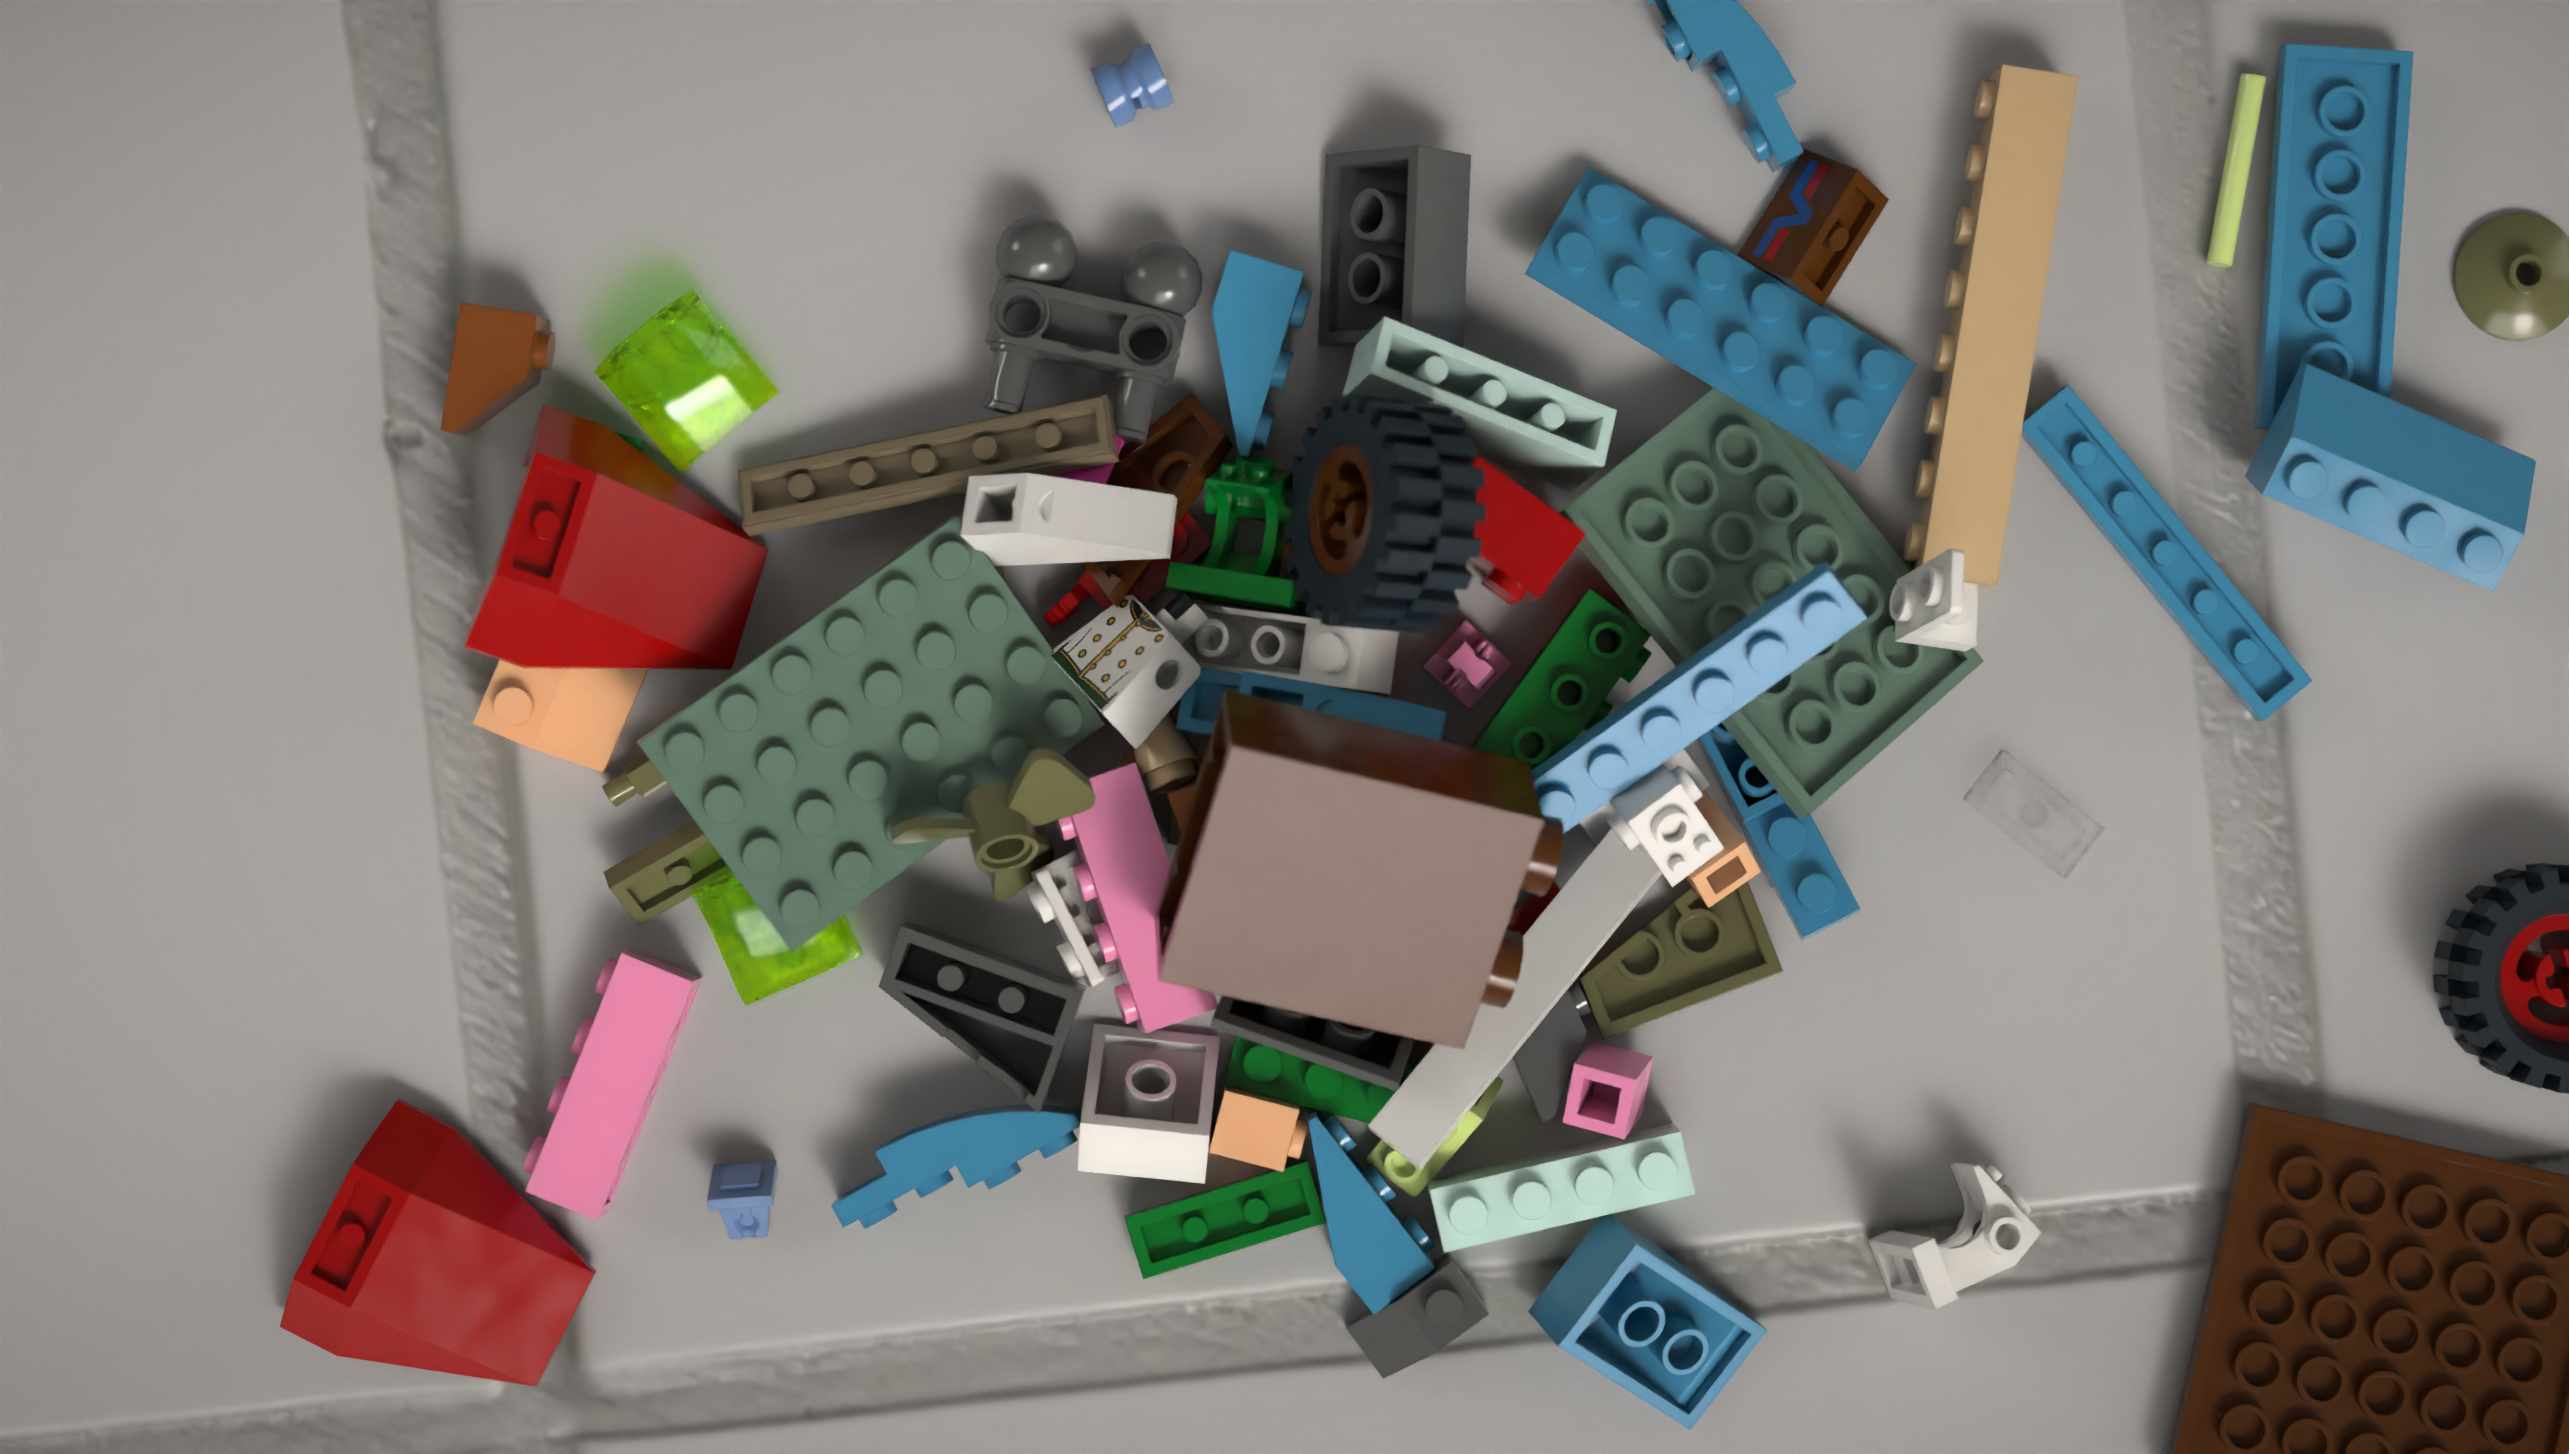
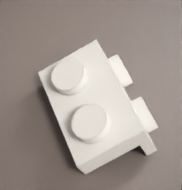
M1076 849L1031 872L1030 874L1036 885L1026 891L1043 924L1054 919L1065 941L1056 946V950L1070 978L1075 981L1083 976L1087 986L1093 987L1119 972L1116 960L1105 963L1098 948L1093 926L1102 924V920L1095 899L1084 902L1079 892L1072 870V865L1081 863L1078 850Z

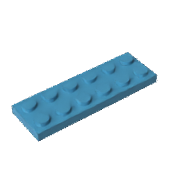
M2285 43L2279 47L2254 429H2269L2303 361L2390 398L2413 51Z
M1590 167L1586 170L1525 272V275L1853 472L1863 463L1916 366L1915 362Z

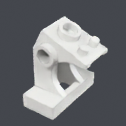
M1682 749L1579 822L1595 846L1601 842L1611 828L1629 851L1640 844L1672 887L1724 849L1694 804L1703 797L1701 791L1710 784L1685 749Z
M1958 1162L1951 1164L1962 1192L1965 1208L1963 1217L1958 1223L1957 1231L1942 1242L1936 1243L1935 1238L1893 1230L1868 1240L1891 1299L1937 1309L1959 1299L1956 1292L2009 1269L2018 1263L2042 1232L2027 1217L2031 1213V1208L2027 1202L2012 1188L2006 1185L1999 1187L1996 1184L2002 1177L1998 1169L1992 1165H1989L1986 1169L1980 1163L1977 1165ZM1981 1220V1224L1973 1236V1227Z

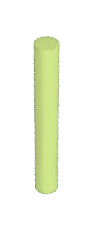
M2240 75L2206 261L2210 265L2232 267L2266 83V77L2261 75Z

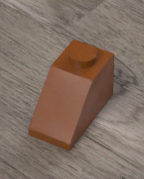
M460 302L441 430L456 435L468 436L540 383L542 369L549 370L551 368L555 353L556 338L554 332L548 331L549 320L537 314Z

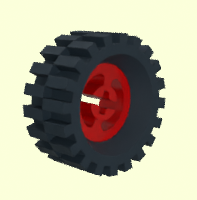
M2526 864L2525 871L2507 869L2493 875L2497 883L2494 887L2484 885L2474 887L2465 895L2474 905L2469 912L2453 909L2445 925L2457 930V934L2453 943L2438 940L2434 955L2436 958L2449 960L2448 974H2433L2434 992L2449 995L2451 1005L2439 1008L2445 1025L2461 1030L2462 1034L2454 1040L2466 1053L2481 1057L2480 1065L2493 1073L2509 1077L2517 1082L2557 1093L2569 1094V1015L2553 1021H2541L2528 1009L2530 999L2554 1006L2567 1007L2565 999L2569 1000V949L2544 945L2541 946L2543 953L2532 950L2524 952L2532 941L2543 934L2556 930H2564L2569 934V865ZM2554 965L2561 966L2562 974L2553 979L2554 987L2547 986L2546 978L2555 973Z

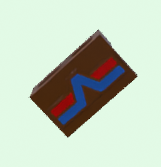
M1803 149V153L1796 160L1737 256L1758 269L1779 277L1790 288L1823 307L1889 199L1858 169Z

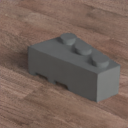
M909 921L900 925L878 986L941 1037L947 1038L976 1061L975 1063L984 1071L995 1076L1038 1113H1040L1045 1104L1087 988L1086 985Z

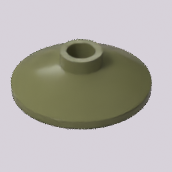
M2526 213L2498 216L2476 228L2459 249L2453 270L2455 295L2467 318L2483 332L2496 338L2511 341H2522L2540 337L2558 327L2569 316V237L2549 220ZM2520 263L2530 265L2534 271V280L2530 286L2521 284L2516 277V270Z

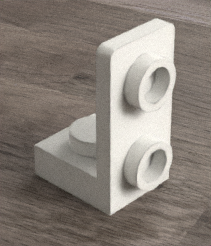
M1948 549L1897 579V584L1892 590L1889 603L1891 618L1896 620V642L1967 651L1977 646L1978 584L1964 582L1963 550Z

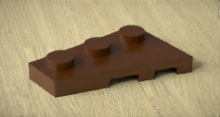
M1190 393L1150 425L1146 443L1130 441L1121 448L1119 462H1115L1106 485L1175 495L1177 498L1175 528L1204 488L1206 479L1214 474L1234 445L1196 397ZM1152 559L1081 563L1113 604L1118 607Z

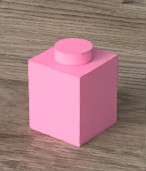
M1591 1041L1574 1062L1562 1123L1625 1139L1642 1116L1653 1056Z

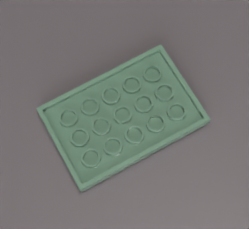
M1714 387L1559 512L1560 515L1587 533L1578 546L1676 667L1823 561L1828 563L1861 604L1867 616L1866 620L1721 722L1799 819L1810 815L1984 662L1974 648L1967 651H1959L1895 641L1896 620H1893L1890 615V597L1894 586L1897 584V579L1911 572L1909 567L1809 444Z
M952 515L637 741L791 952L802 946L947 840L904 844L892 842L890 829L904 820L913 818L964 819L961 804L971 791L994 782L1013 783L1025 758L1031 751L1050 749L1062 756L1105 725L1084 693L1050 658L1054 653L1053 649L985 553L975 550L960 536L962 521L958 515Z

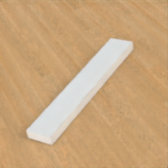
M1611 828L1523 936L1521 970L1515 991L1508 1005L1505 1008L1480 1003L1464 1050L1435 1043L1368 1125L1369 1129L1421 1170L1662 874L1652 859L1637 847L1629 851Z

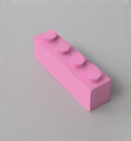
M1136 762L1088 777L1095 794V803L1092 808L1055 820L1063 841L1074 838L1081 863L1072 865L1073 874L1083 901L1095 899L1102 924L1093 926V932L1104 962L1116 960L1123 984L1113 989L1125 1023L1128 1024L1136 1021L1139 1031L1149 1033L1216 1009L1218 1002L1214 993L1158 981L1155 915L1171 864Z
M634 949L622 952L618 961L612 958L608 959L595 989L596 994L603 996L594 1020L588 1017L583 1020L571 1048V1053L579 1055L571 1079L562 1076L549 1101L547 1112L556 1116L548 1136L545 1138L538 1135L526 1158L523 1171L532 1175L525 1192L594 1220H598L609 1211L702 980L701 976Z

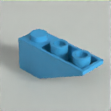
M1230 250L1211 312L1239 456L1249 457L1253 447L1261 450L1266 448L1275 414L1264 411L1271 386L1280 389L1284 388L1294 355L1293 352L1283 349L1290 325L1302 328L1312 291L1301 288L1304 280L1303 271Z
M1315 1109L1308 1114V1123L1334 1264L1375 1315L1435 1268L1433 1258L1429 1255L1428 1251L1436 1246V1244L1413 1215L1403 1221L1388 1201L1394 1198L1396 1193L1379 1170L1372 1165L1364 1171L1349 1151L1357 1143L1338 1118L1332 1115L1324 1121Z

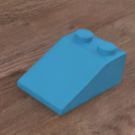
M1611 1214L1600 1216L1528 1310L1558 1347L1689 1430L1693 1428L1767 1331L1761 1323L1649 1239Z

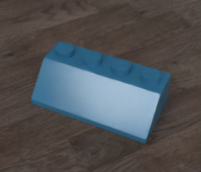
M2303 361L2245 477L2266 497L2494 592L2525 534L2536 461L2531 457Z

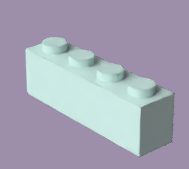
M1384 317L1355 346L1343 392L1345 396L1357 394L1445 405L1453 409V416H1461L1468 425L1463 437L1475 438L1479 450L1478 456L1569 492H1573L1605 466L1617 410L1387 317Z
M1674 1123L1631 1132L1625 1139L1610 1137L1434 1178L1427 1183L1444 1253L1695 1194L1682 1133Z

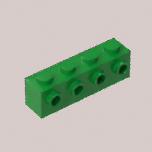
M1590 588L1584 590L1470 748L1529 762L1530 770L1532 771L1574 741L1582 729L1588 731L1607 717L1614 704L1606 696L1620 677L1630 683L1645 665L1652 652L1646 649L1644 644L1651 635L1645 628Z

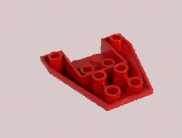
M543 404L522 465L527 467L493 574L491 579L482 588L463 648L525 669H732L769 549L752 536H749L743 529L607 426Z
M397 1099L353 1162L292 1280L279 1327L336 1356L537 1386L597 1271L456 1127L402 1099Z

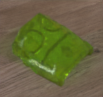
M693 290L661 309L614 348L594 371L597 377L624 405L681 474H684L693 467L692 464L747 417L780 394L737 340Z
M733 872L690 891L692 898L697 902L715 938L731 978L745 1006L864 955L846 913L791 952Z

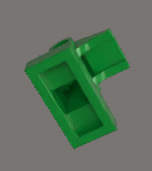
M1238 456L1236 463H1221V470L1208 477L1205 484L1207 486L1205 511L1207 514L1216 515L1214 536L1208 556L1202 566L1170 562L1166 588L1176 595L1183 591L1193 600L1303 616L1306 601L1297 599L1293 590L1296 581L1279 578L1285 542H1283V524L1291 522L1292 507H1284L1286 489L1294 490V475L1290 470L1274 468L1275 461L1273 459L1262 456ZM1240 517L1266 521L1260 557L1233 553Z

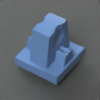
M777 1160L713 1165L707 1196L708 1210H720L730 1239L768 1236L770 1206H773L778 1175Z

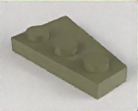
M1747 881L1710 908L1706 906L1696 891L1691 888L1642 930H1639L1580 978V983L1602 1040L1777 975L1782 973L1783 969Z

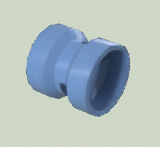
M1149 43L1132 50L1129 58L1122 62L1123 64L1117 66L1112 62L1106 61L1090 68L1115 128L1133 121L1136 110L1140 108L1150 107L1159 110L1174 103L1167 81Z

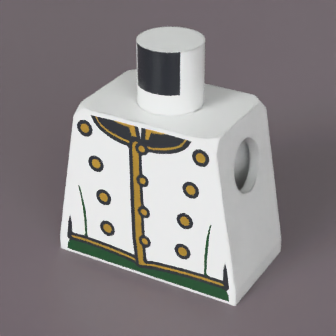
M1183 591L1155 616L1134 595H1127L1118 607L1113 604L1056 646L1050 658L1136 749L1200 676V665L1181 644L1208 620V617Z

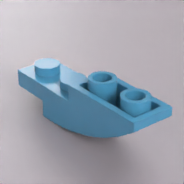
M1643 0L1647 5L1655 1L1666 22L1665 25L1660 27V32L1667 49L1675 61L1678 62L1684 58L1691 72L1715 61L1718 69L1712 72V77L1716 88L1728 106L1736 103L1748 125L1741 129L1742 136L1756 162L1760 163L1766 160L1773 173L1796 161L1803 153V150L1776 99L1788 94L1797 82L1778 50L1747 11L1736 0Z
M1201 668L1200 676L1182 696L1176 729L1184 733L1211 737L1225 689L1442 741L1447 713L1408 702L1316 683L1242 671V674Z
M1721 722L1699 737L1698 740L1767 881L1771 888L1775 889L1801 940L1803 941L1859 913L1860 907L1811 814L1801 819L1797 817Z
M1044 1104L1040 1113H1038L1029 1105H1007L977 1109L945 1117L914 1128L881 1144L875 1151L885 1172L839 1196L832 1203L831 1207L843 1228L859 1219L863 1228L866 1229L895 1213L898 1209L893 1200L915 1189L919 1197L922 1198L951 1182L953 1177L949 1169L954 1166L959 1170L968 1188L982 1180L988 1189L994 1188L1022 1171L1017 1163L1020 1159L1037 1150H1040L1045 1159L1076 1142L1078 1139L1073 1130L1080 1127L1081 1112L1078 1108Z

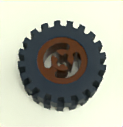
M1350 394V396L1340 395L1333 398L1332 407L1323 406L1315 414L1318 428H1306L1300 440L1306 450L1304 456L1294 455L1290 472L1297 478L1294 490L1286 489L1284 507H1292L1291 522L1283 524V542H1292L1293 552L1285 558L1288 574L1299 575L1293 590L1298 600L1308 601L1305 611L1311 618L1321 619V624L1328 626L1421 633L1424 632V628L1434 629L1442 624L1441 614H1452L1459 605L1455 589L1467 590L1473 574L1466 566L1469 557L1479 558L1482 540L1474 537L1476 522H1485L1486 504L1477 503L1476 490L1485 486L1483 468L1472 466V461L1479 454L1475 438L1463 437L1468 425L1461 416L1452 415L1453 409L1435 403Z

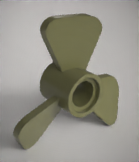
M1036 749L1031 751L1025 758L1013 783L994 782L971 791L961 804L964 819L937 817L908 819L890 829L892 842L901 844L969 837L976 865L984 871L992 872L991 885L994 898L998 902H1003L1014 897L1033 881L1031 872L1051 863L1054 859L1055 852L1051 839L1036 833L1034 827L1089 810L1095 803V794L1088 777L1061 755L1050 749Z

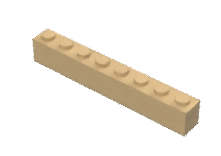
M2002 64L1990 75V81L1981 80L1975 100L1974 117L1983 119L1980 143H1971L1964 170V180L1973 182L1970 206H1961L1954 232V244L1963 245L1959 270L1951 269L1944 295V307L1953 309L1949 334H1940L1934 357V370L1943 372L1939 397L1931 396L1929 398L1924 420V433L1933 435L1929 460L1920 459L1914 482V496L1923 498L1919 523L1910 522L1904 545V560L1913 561L1911 571L1948 549H1957L1964 551V582L1977 583L1979 587H1991L1998 584L2079 76Z

